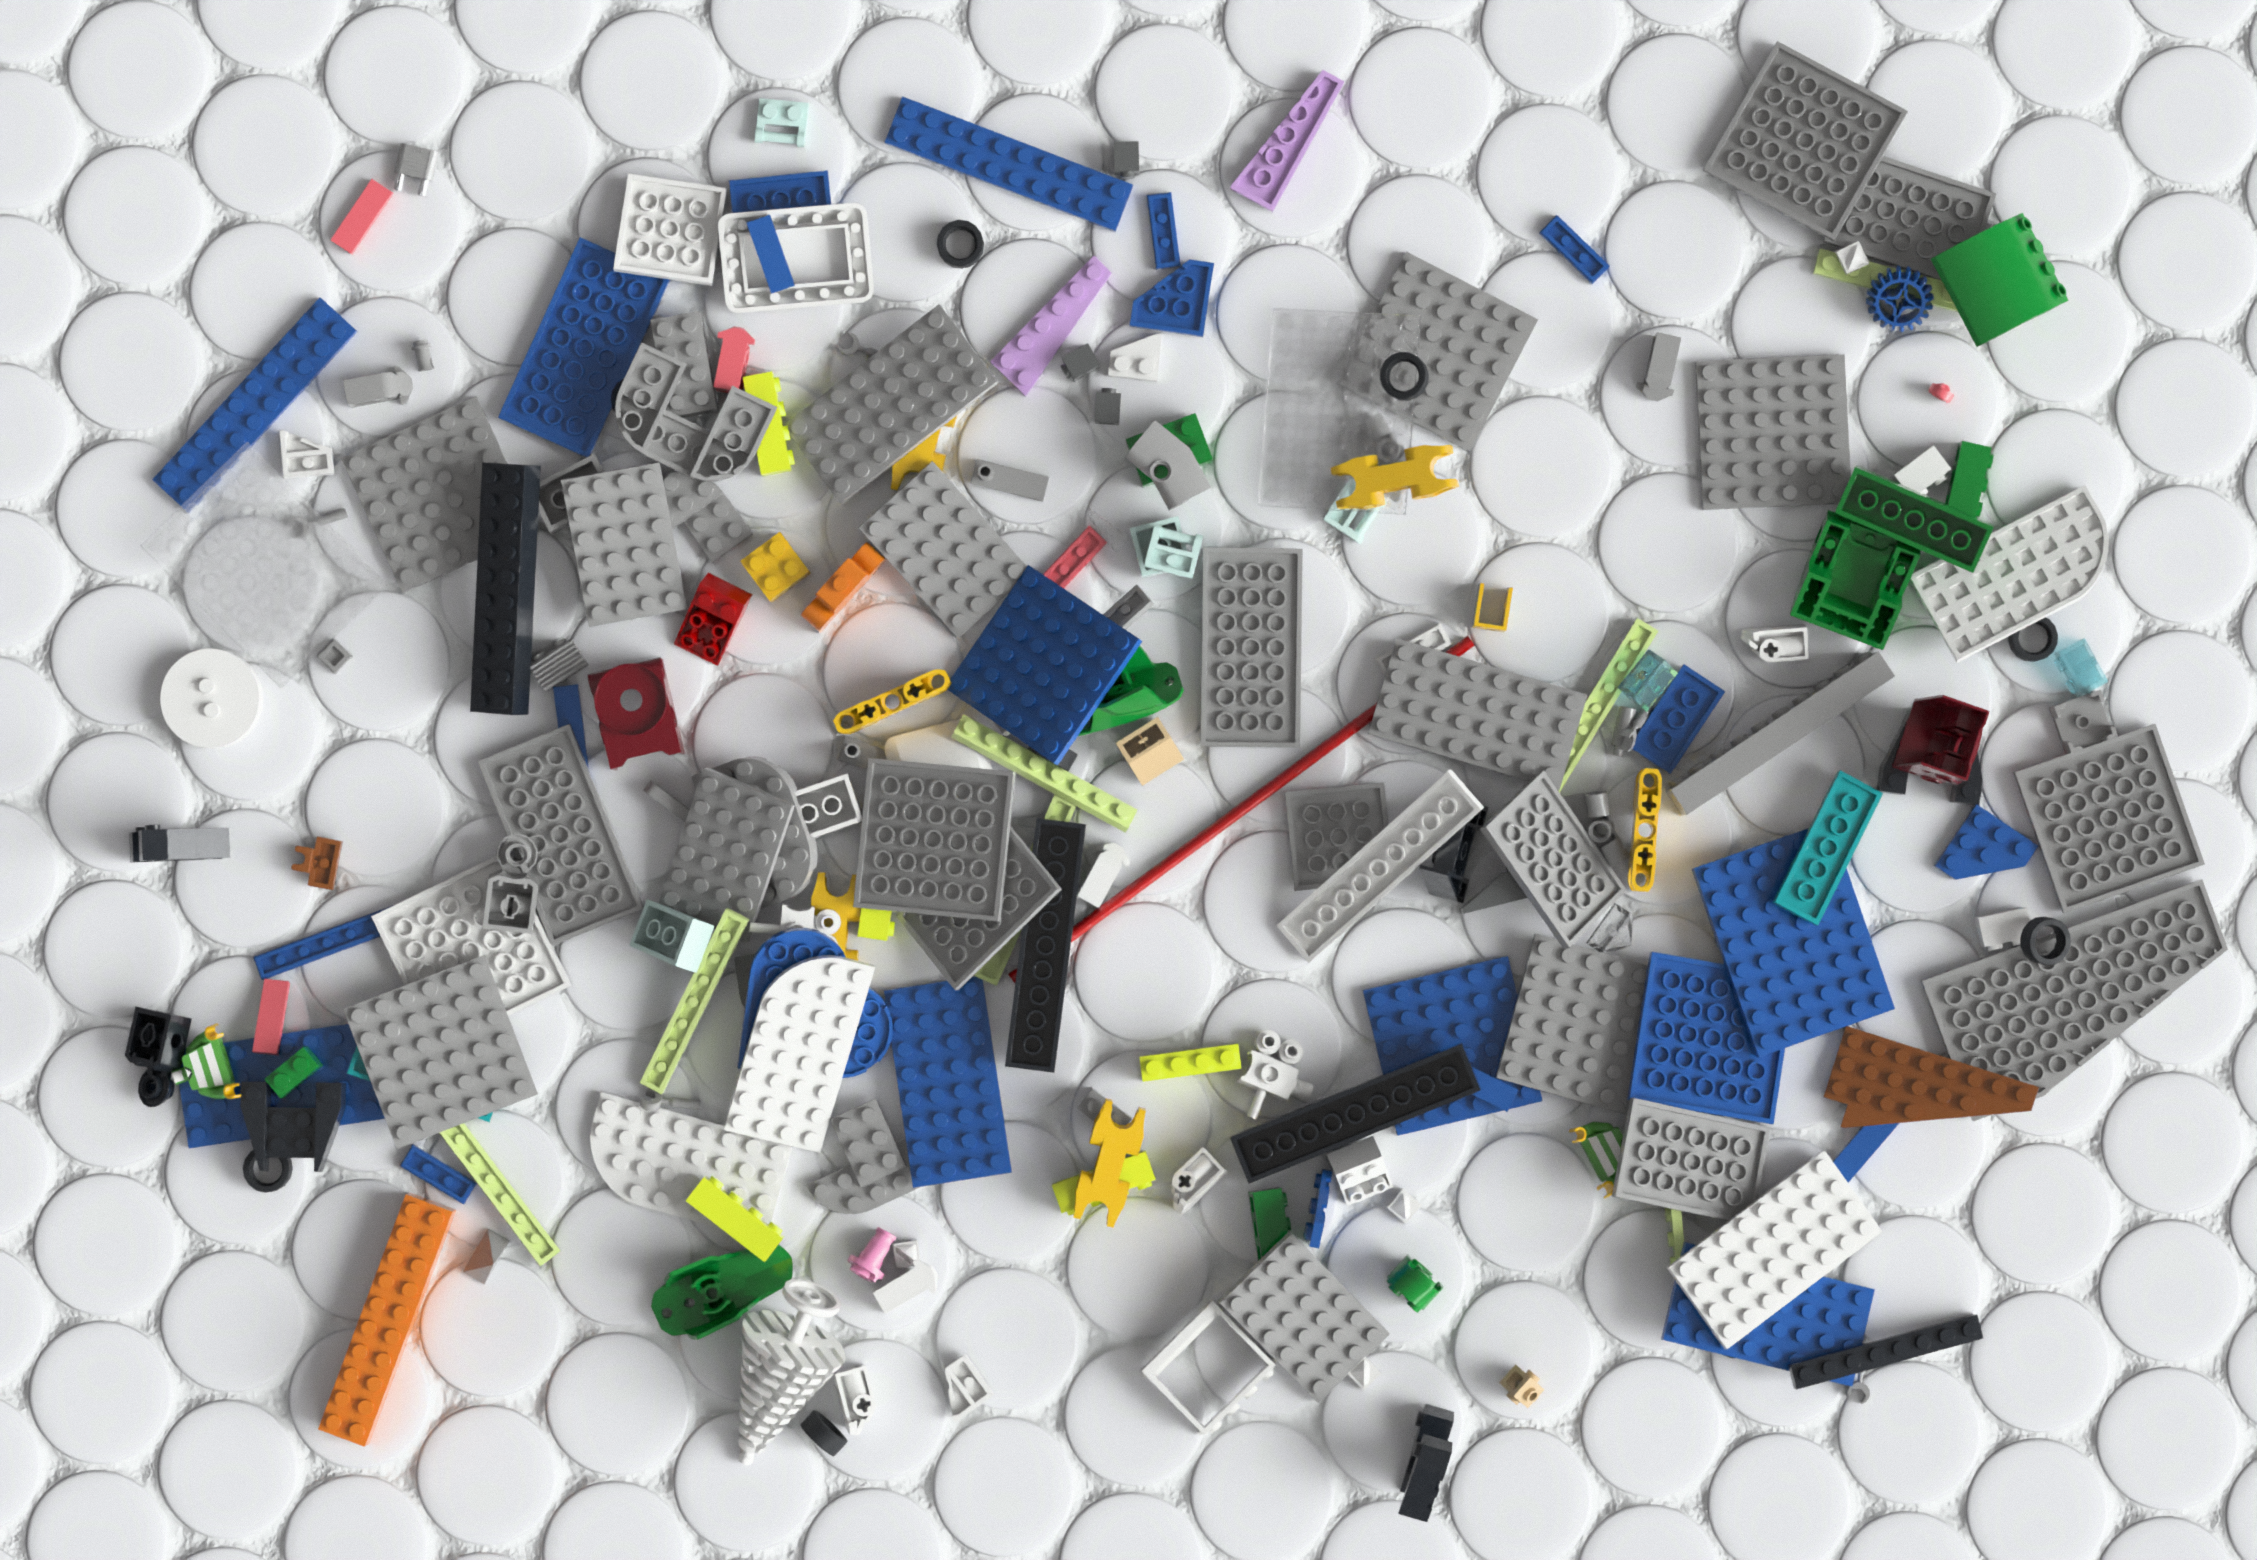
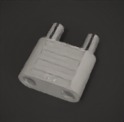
M401 143L394 173L397 175L393 189L395 191H402L405 176L421 179L418 195L426 197L429 181H433L439 152Z

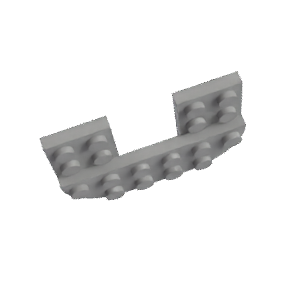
M641 342L616 398V421L623 438L638 453L695 480L717 482L739 474L754 458L777 407L732 386L711 431L667 411L666 408L687 364Z
M673 472L662 476L672 530L684 522L712 563L753 535L729 499L714 482L695 480L680 472Z
M743 757L711 768L795 804L760 910L798 895L810 882L809 879L817 865L818 852L815 837H810L794 791L798 789L791 776L780 765L777 766L762 757ZM702 772L691 776L695 789H697Z

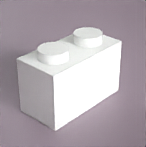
M1933 445L1890 478L1894 482L1926 495L1929 492L1926 488L1932 483H1935L1937 486L1948 478L1946 473L1951 468Z
M2027 907L1975 917L1980 947H1987L1988 951L2003 948L2002 943L2012 941V946L2020 945L2022 930L2030 921Z

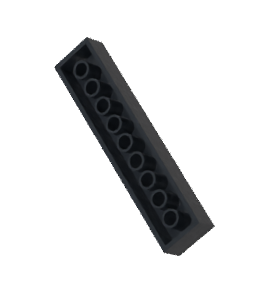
M482 462L470 712L503 715L529 714L541 466Z
M1036 818L1032 853L1062 890L1022 928L1005 1067L1055 1073L1086 824Z
M1459 1043L1232 1135L1230 1140L1248 1184L1471 1095L1480 1091L1481 1087L1464 1045Z

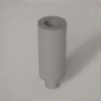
M1619 706L1611 745L1614 746L1613 755L1623 756L1624 750L1618 748L1623 744L1625 737L1620 736L1624 728L1632 729L1637 713L1636 709Z

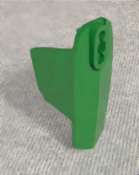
M1139 646L1078 736L1132 722L1159 712L1178 701L1184 689L1177 668L1167 662L1153 663L1144 649Z
M780 1245L776 1247L765 1262L748 1249L721 1256H709L668 1273L664 1278L665 1284L653 1294L651 1308L661 1330L672 1336L687 1334L690 1339L699 1340L738 1321L744 1313L749 1311L759 1301L782 1289L786 1281L792 1279V1257ZM687 1298L694 1299L695 1304L693 1307L685 1306L684 1303ZM665 1308H669L672 1310V1315L670 1317H665L663 1315V1310Z

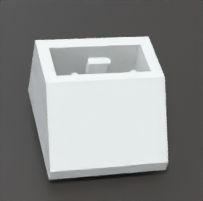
M1373 1136L1327 1154L1347 1206L1393 1188L1383 1157Z

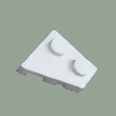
M1157 333L1112 350L1110 352L1108 377L1157 382L1162 333Z
M279 430L283 478L290 479L334 474L333 450L331 448L293 435L287 431Z
M966 1354L945 1368L952 1418L956 1423L991 1398L994 1393Z

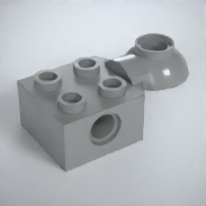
M511 834L499 843L496 851L497 860L502 869L489 874L482 928L532 934L539 880L530 874L529 870L536 864L538 851L534 841L528 836ZM515 847H519L524 851V856L516 859L511 855L510 851Z

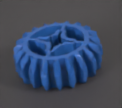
M1899 265L1896 266V272L1893 273L1890 268H1887V275L1885 276L1879 272V281L1872 280L1871 285L1873 288L1867 289V294L1870 297L1866 298V304L1871 305L1868 308V313L1874 314V322L1881 320L1880 327L1884 328L1889 324V331L1891 332L1895 329V326H1899V331L1902 333L1904 326L1907 325L1912 331L1914 329L1913 323L1915 322L1921 326V317L1928 318L1929 313L1927 310L1933 309V304L1930 301L1934 300V294L1929 293L1932 290L1931 284H1926V276L1919 278L1920 271L1916 270L1911 274L1909 266L1905 268V272H1901ZM1899 283L1896 288L1887 289L1888 286ZM1908 284L1918 290L1921 296L1920 299L1915 298V295L1908 292ZM1903 291L1904 299H1901L1897 306L1896 299H1899ZM1879 299L1885 300V303L1892 306V314L1882 308ZM1913 309L1910 313L1901 315L1904 310Z

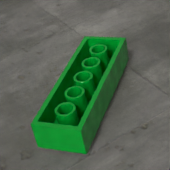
M1857 465L1835 511L1836 514L1974 573L1995 526Z

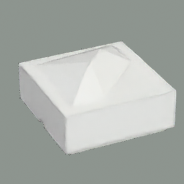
M1859 241L1835 252L1846 275L1869 264Z
M1402 1188L1387 1208L1407 1224L1422 1204Z
M918 1240L893 1243L896 1268L915 1266L913 1261L916 1259L920 1260Z
M1364 1357L1347 1374L1364 1391L1382 1373L1367 1357Z

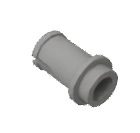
M428 340L413 342L414 347H412V350H415L418 371L423 372L434 369L429 349L431 344H428Z

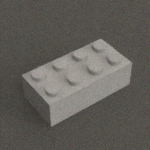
M700 311L650 320L655 349L687 364L666 410L682 418L719 412Z

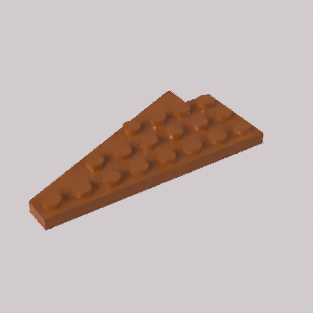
M1846 1026L1824 1098L1847 1105L1840 1127L1851 1128L2032 1111L2039 1087Z

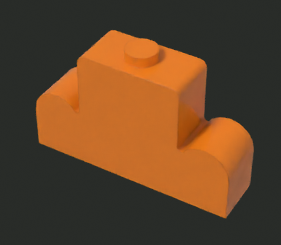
M866 542L815 594L817 597L805 608L801 616L821 633L887 559Z

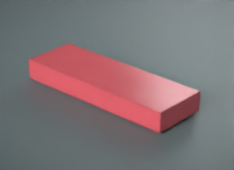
M371 179L331 238V241L353 255L394 193Z
M1088 526L1043 575L1062 588H1065L1107 542L1092 527Z
M264 979L252 1049L253 1053L279 1055L290 989L289 981Z

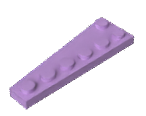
M1322 70L1270 138L1233 182L1230 189L1273 213L1345 81Z
M1093 256L990 363L1026 396L1109 279L1112 272Z

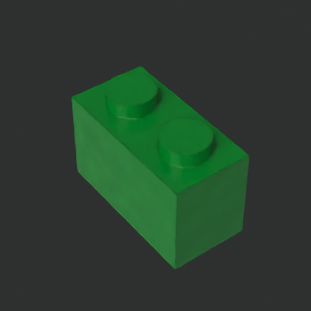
M308 1046L302 1047L267 1076L265 1081L279 1098H284L324 1065Z

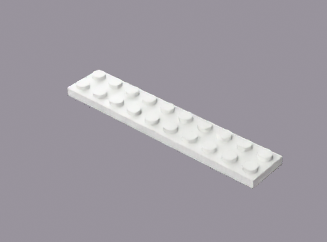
M1449 770L1276 926L1305 960L1310 963L1484 807L1455 773Z

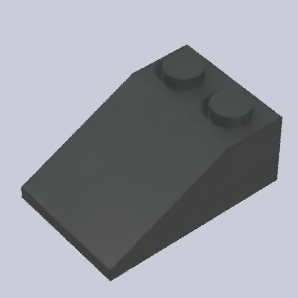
M1506 867L1507 872L1499 874L1465 903L1459 911L1460 914H1465L1526 899L1527 896Z

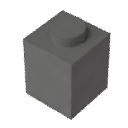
M1139 141L1114 142L1115 175H1120V179L1135 178L1134 175H1139Z
M1088 343L1062 357L1064 364L1060 366L1066 378L1072 377L1074 382L1100 368V364Z
M1102 388L1101 392H1096L1095 424L1119 425L1121 393H1116L1117 389Z

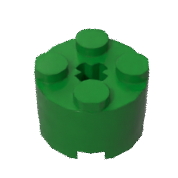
M1409 1254L1392 1270L1386 1280L1390 1290L1398 1297L1401 1294L1404 1295L1408 1300L1407 1304L1417 1313L1421 1309L1424 1310L1444 1288L1439 1281L1435 1283L1432 1280L1433 1274L1415 1258L1412 1260Z

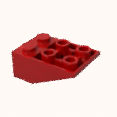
M708 572L697 588L674 645L718 666L753 594Z

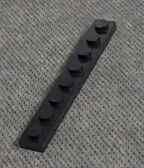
M1972 1314L1788 1364L1793 1387L1797 1390L1983 1339L1978 1315Z

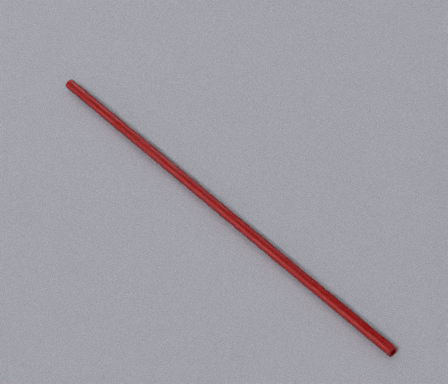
M1466 636L1445 653L1460 657L1475 645ZM1377 703L1073 926L1071 943L1372 722ZM1017 968L1008 974L1014 983L1016 982Z

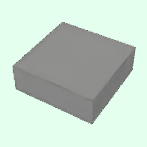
M335 639L317 656L334 674H337L353 657Z

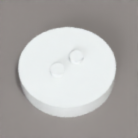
M201 649L183 656L169 669L162 683L160 705L167 725L183 741L202 748H224L242 740L255 727L262 711L263 692L258 676L245 660L233 653L220 649Z

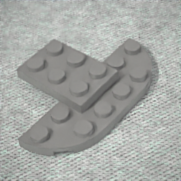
M876 1098L830 1119L850 1165L806 1185L809 1192L820 1204L838 1213L860 1214L918 1189L913 1188L906 1139L898 1143L895 1142Z

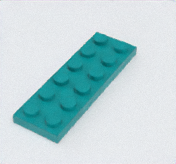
M1841 770L1837 771L1772 903L1818 926L1883 793Z

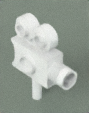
M782 903L780 925L750 922L749 932L777 934L791 928H810L815 930V926H817L820 932L825 933L838 944L836 938L830 934L838 931L841 920L838 913L832 909H824L816 916L814 915V906L799 910L790 908L786 903ZM826 918L833 920V924L830 927L823 924Z
M1272 1030L1260 1032L1254 1041L1258 1052L1251 1050L1247 1053V1069L1244 1075L1237 1078L1236 1081L1256 1090L1247 1117L1252 1120L1257 1119L1266 1095L1282 1102L1287 1101L1289 1096L1307 1103L1314 1088L1313 1084L1297 1078L1299 1070L1291 1067V1065L1298 1063L1303 1057L1301 1044L1292 1039L1281 1043L1279 1035ZM1266 1038H1270L1272 1040V1046H1267L1265 1044ZM1288 1048L1294 1049V1056L1288 1054ZM1275 1052H1277V1057L1279 1060L1272 1058L1269 1055H1272Z

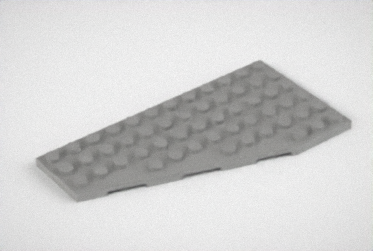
M2203 880L2191 882L2067 927L2071 935V945L2068 954L2057 964L2043 965L2030 961L2023 954L2021 945L1921 980L1949 1059L2037 1086L2039 1089L2035 1099L2046 1095L2073 1071L2109 1045L2112 1040L2140 1018H2143L2172 995L2175 990L2228 950ZM2055 932L2035 939V948L2040 955H2048L2054 949L2056 943ZM1990 1115L1973 1116L1971 1120L1976 1121Z

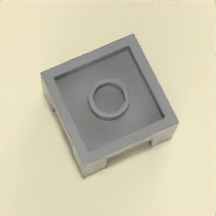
M2096 690L2049 707L2065 754L2118 737L2114 725H2109L2101 703L2105 701L2101 690Z

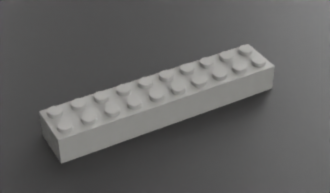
M1868 651L1854 659L1855 665L1852 667L1847 665L1833 673L1834 679L1830 681L1828 678L1812 687L1814 689L1813 693L1810 695L1808 692L1801 694L1792 701L1794 704L1792 707L1788 708L1785 706L1771 715L1773 717L1771 721L1767 722V720L1759 722L1751 728L1753 733L1748 736L1746 733L1738 736L1730 742L1732 747L1727 750L1725 747L1717 750L1709 756L1711 761L1708 763L1704 761L1699 762L1689 769L1690 775L1684 777V775L1678 776L1669 782L1670 788L1666 790V793L1682 816L1688 815L1895 677L1879 651L1875 653Z

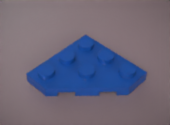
M1189 259L1173 273L1135 299L1132 306L1130 327L1203 337L1214 263Z
M1975 805L1934 866L1954 880L2025 867L2038 848V845L1979 805Z
M1322 1169L1321 1174L1316 1173L1313 1188H1318L1316 1198L1311 1197L1308 1209L1309 1214H1312L1311 1222H1306L1303 1233L1309 1247L1318 1249L1320 1247L1325 1223V1212L1323 1210L1327 1208L1329 1182L1332 1179V1170Z

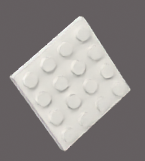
M628 174L613 270L615 272L712 286L719 245L718 222L723 217L727 188Z

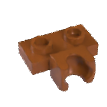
M317 837L315 848L296 845L295 851L302 853L305 856V861L302 864H293L291 869L310 873L308 886L334 890L343 841Z

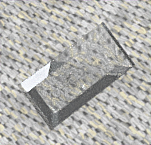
M1614 903L1586 944L1603 955L1631 946L1633 914Z

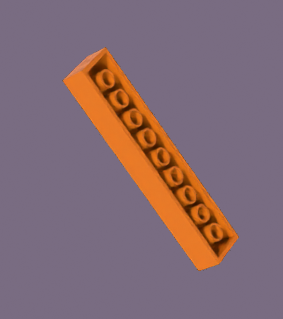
M413 1193L405 1194L318 1430L364 1447L370 1443L456 1209Z

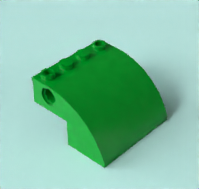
M2023 213L1986 229L1931 258L1976 347L2069 301L2066 296L2065 287L2059 283L2055 275L2054 266L2047 260L2043 253L2042 243L2036 239L2031 230V222Z
M1828 510L1801 575L1790 616L1883 650L1902 609V596L1921 556V550Z

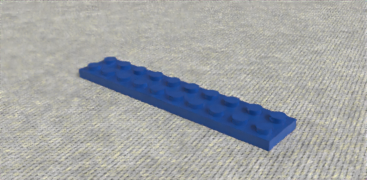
M903 96L885 140V144L1114 232L1117 230L1133 188V184Z
M320 297L152 480L191 514L358 331Z

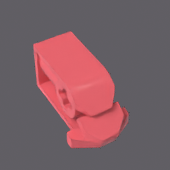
M733 326L718 332L717 338L723 339L714 388L718 392L728 394L732 386L743 390V377L746 375L750 353L749 345H755V339L744 328Z

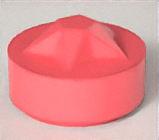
M1932 383L1928 390L1930 394L1945 403H1950L1954 396L1950 392L1949 386L1944 383Z

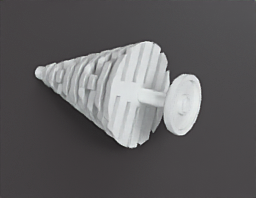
M803 1279L786 1281L782 1291L783 1296L792 1307L798 1310L797 1315H793L792 1320L785 1312L774 1311L773 1314L770 1310H760L759 1316L754 1311L747 1314L746 1320L745 1318L743 1319V1363L741 1364L742 1378L740 1381V1404L742 1409L739 1415L741 1420L739 1423L740 1435L738 1442L742 1450L738 1460L744 1465L752 1463L755 1452L760 1454L767 1446L766 1444L771 1442L776 1437L775 1435L784 1429L783 1425L795 1417L796 1412L805 1406L806 1401L808 1402L814 1393L833 1376V1372L837 1371L845 1362L846 1354L842 1345L829 1332L816 1325V1330H814L809 1324L812 1316L831 1317L836 1315L841 1305L839 1298L820 1284Z

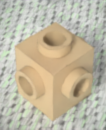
M1516 1364L1499 1382L1508 1391L1506 1396L1516 1405L1521 1402L1527 1408L1544 1391L1537 1383L1540 1379L1531 1370L1525 1373Z

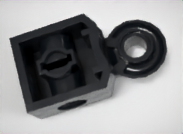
M135 1006L125 1057L136 1066L147 1067V1070L140 1078L138 1094L144 1105L157 1107L171 1098L174 1093L175 1086L171 1079V1074L173 1070L181 1068L182 1056H184L192 1018Z

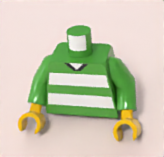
M215 1023L206 1027L205 1031L197 1035L188 1045L186 1055L182 1056L184 1067L172 1071L173 1080L176 1085L189 1081L191 1089L198 1090L202 1096L214 1099L239 1098L241 1094L236 1095L234 1088L240 1085L235 1081L223 1040L220 1038L224 1034L216 1033L215 1027L219 1024Z
M1590 1122L1581 1127L1569 1129V1133L1576 1132L1577 1134L1576 1140H1573L1572 1143L1580 1142L1599 1180L1604 1182L1597 1186V1190L1606 1189L1607 1193L1603 1197L1604 1199L1611 1196L1623 1139L1620 1129L1606 1122Z

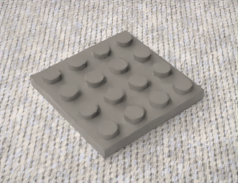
M1384 782L1285 792L1294 890L1318 889L1388 826Z

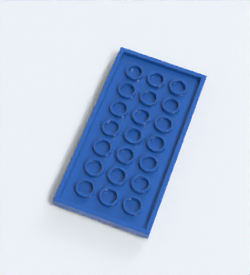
M580 237L498 418L587 458L591 456L612 410L610 400L612 390L619 381L625 378L670 280L615 272L613 267L616 253Z
M976 976L971 977L959 990H954L948 981L885 990V1003L889 1009L893 1024L891 1043L913 1188L1012 1173L983 980Z
M349 1024L284 1033L281 1037L278 1056L253 1053L254 1038L224 1043L235 1081L240 1085L234 1088L236 1095L241 1094V1081L266 1082L265 1078L302 1047L308 1046L324 1066L284 1098H279L271 1088V1107L316 1108V1082L345 1083L346 1107L339 1126L385 1119L372 1083L347 1074L357 1047ZM189 1081L179 1084L189 1149L250 1139L240 1107L241 1097L214 1099L200 1095L198 1090H192Z
M1683 1242L1680 1257L1696 1245ZM1822 1277L1730 1348L1724 1349L1675 1280L1661 1340L1789 1371L1788 1364L1861 1345L1875 1289ZM1855 1374L1830 1381L1852 1387Z

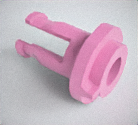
M878 1227L876 1234L869 1241L865 1250L861 1251L858 1257L854 1255L849 1256L847 1261L851 1264L850 1270L871 1283L876 1282V1280L882 1281L885 1274L879 1269L883 1264L882 1261L889 1251L892 1241L896 1237Z

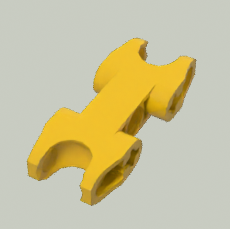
M957 416L944 426L954 428ZM941 428L892 465L891 490L898 491L905 475L910 472L919 473L931 461L943 472L946 454L935 452Z
M1421 445L1404 449L1406 461L1379 466L1377 455H1368L1353 458L1331 467V475H1349L1356 482L1355 491L1352 495L1336 501L1337 508L1370 509L1384 506L1383 493L1410 489L1412 499L1417 500L1435 497L1446 491L1458 488V480L1437 479L1433 472L1436 461L1453 454V447L1451 445Z
M932 670L894 689L839 712L833 720L835 727L840 734H853L880 720L944 693L951 685L950 678L945 670ZM941 675L944 677L945 682L942 687L934 688L931 681L934 676ZM913 687L920 689L917 697L911 695ZM891 695H896L900 701L895 709H889L886 706V699ZM869 707L874 709L872 717L865 715ZM845 716H851L854 721L853 726L849 729H843L841 726V720Z
M1641 769L1635 778L1631 849L1627 873V883L1631 891L1648 892L1654 883L1658 812L1661 804L1662 777L1658 769ZM1646 774H1650L1653 777L1654 783L1650 788L1646 787L1643 783V778ZM1646 801L1648 804H1651V808L1647 810L1645 807H1642V803ZM1642 823L1648 824L1651 828V832L1647 837H1642L1638 832V828ZM1643 851V853H1647V858L1642 859V857H1638V852ZM1638 873H1642L1646 877L1645 884L1642 887L1638 886L1635 881Z
M818 872L816 885L811 896V906L815 907L814 915L817 916L824 909H832L838 913L841 920L840 928L837 932L830 935L836 938L846 958L858 961L859 951L847 949L849 922L859 923L861 908L853 907L856 875L852 874L848 892L843 896L837 897L832 895L827 889L826 872ZM826 918L823 924L830 927L833 924V920Z
M1105 1098L1094 1120L1089 1144L1100 1146L1093 1173L1085 1170L1080 1171L1075 1188L1076 1196L1073 1218L1081 1219L1089 1203L1100 1201L1108 1208L1107 1226L1114 1228L1116 1220L1125 1206L1130 1182L1119 1180L1126 1153L1135 1156L1139 1154L1144 1137L1146 1109L1138 1107L1130 1123L1119 1125L1113 1122L1111 1118L1112 1099Z

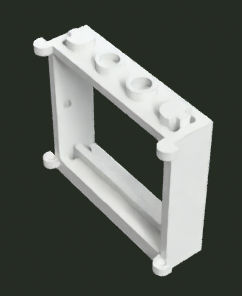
M1213 1299L1141 1369L1143 1372L1141 1376L1144 1379L1148 1377L1198 1428L1199 1431L1197 1433L1200 1436H1205L1208 1432L1213 1434L1222 1425L1220 1420L1226 1414L1229 1417L1234 1414L1240 1407L1237 1403L1243 1397L1246 1399L1250 1398L1257 1391L1255 1385L1262 1379L1267 1381L1275 1373L1273 1368L1277 1362L1274 1358L1271 1359L1220 1307L1221 1304L1218 1300L1215 1302ZM1220 1315L1267 1365L1204 1426L1156 1376Z

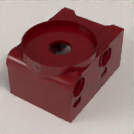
M661 657L622 664L611 669L587 674L599 719L600 733L611 770L616 771L618 767H623L629 758L663 751L667 755L685 754L665 665ZM628 689H635L642 696V704L635 711L625 710L621 705L620 698Z
M1945 695L1914 699L1892 767L1936 784L1951 783L1958 785L1962 781H1967L1971 766L1979 749L1983 727L1987 722L1990 711ZM1962 741V745H1961L1960 751H1959V753H1957V750H1958V748H1959L1960 742Z

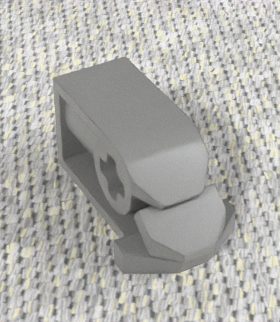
M1659 332L1654 335L1644 382H1637L1636 388L1648 400L1658 402L1673 395L1674 390L1668 387L1672 382L1681 337Z
M394 367L395 373L384 372L343 380L347 405L355 408L400 399L402 405L407 404L413 390L412 378L400 367Z

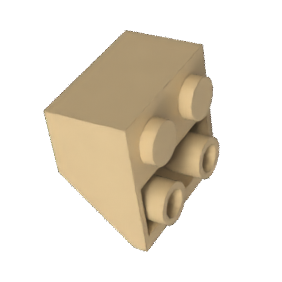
M1158 717L1116 743V746L1142 786L1184 760Z

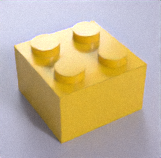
M778 532L740 561L771 603L811 574L781 532Z

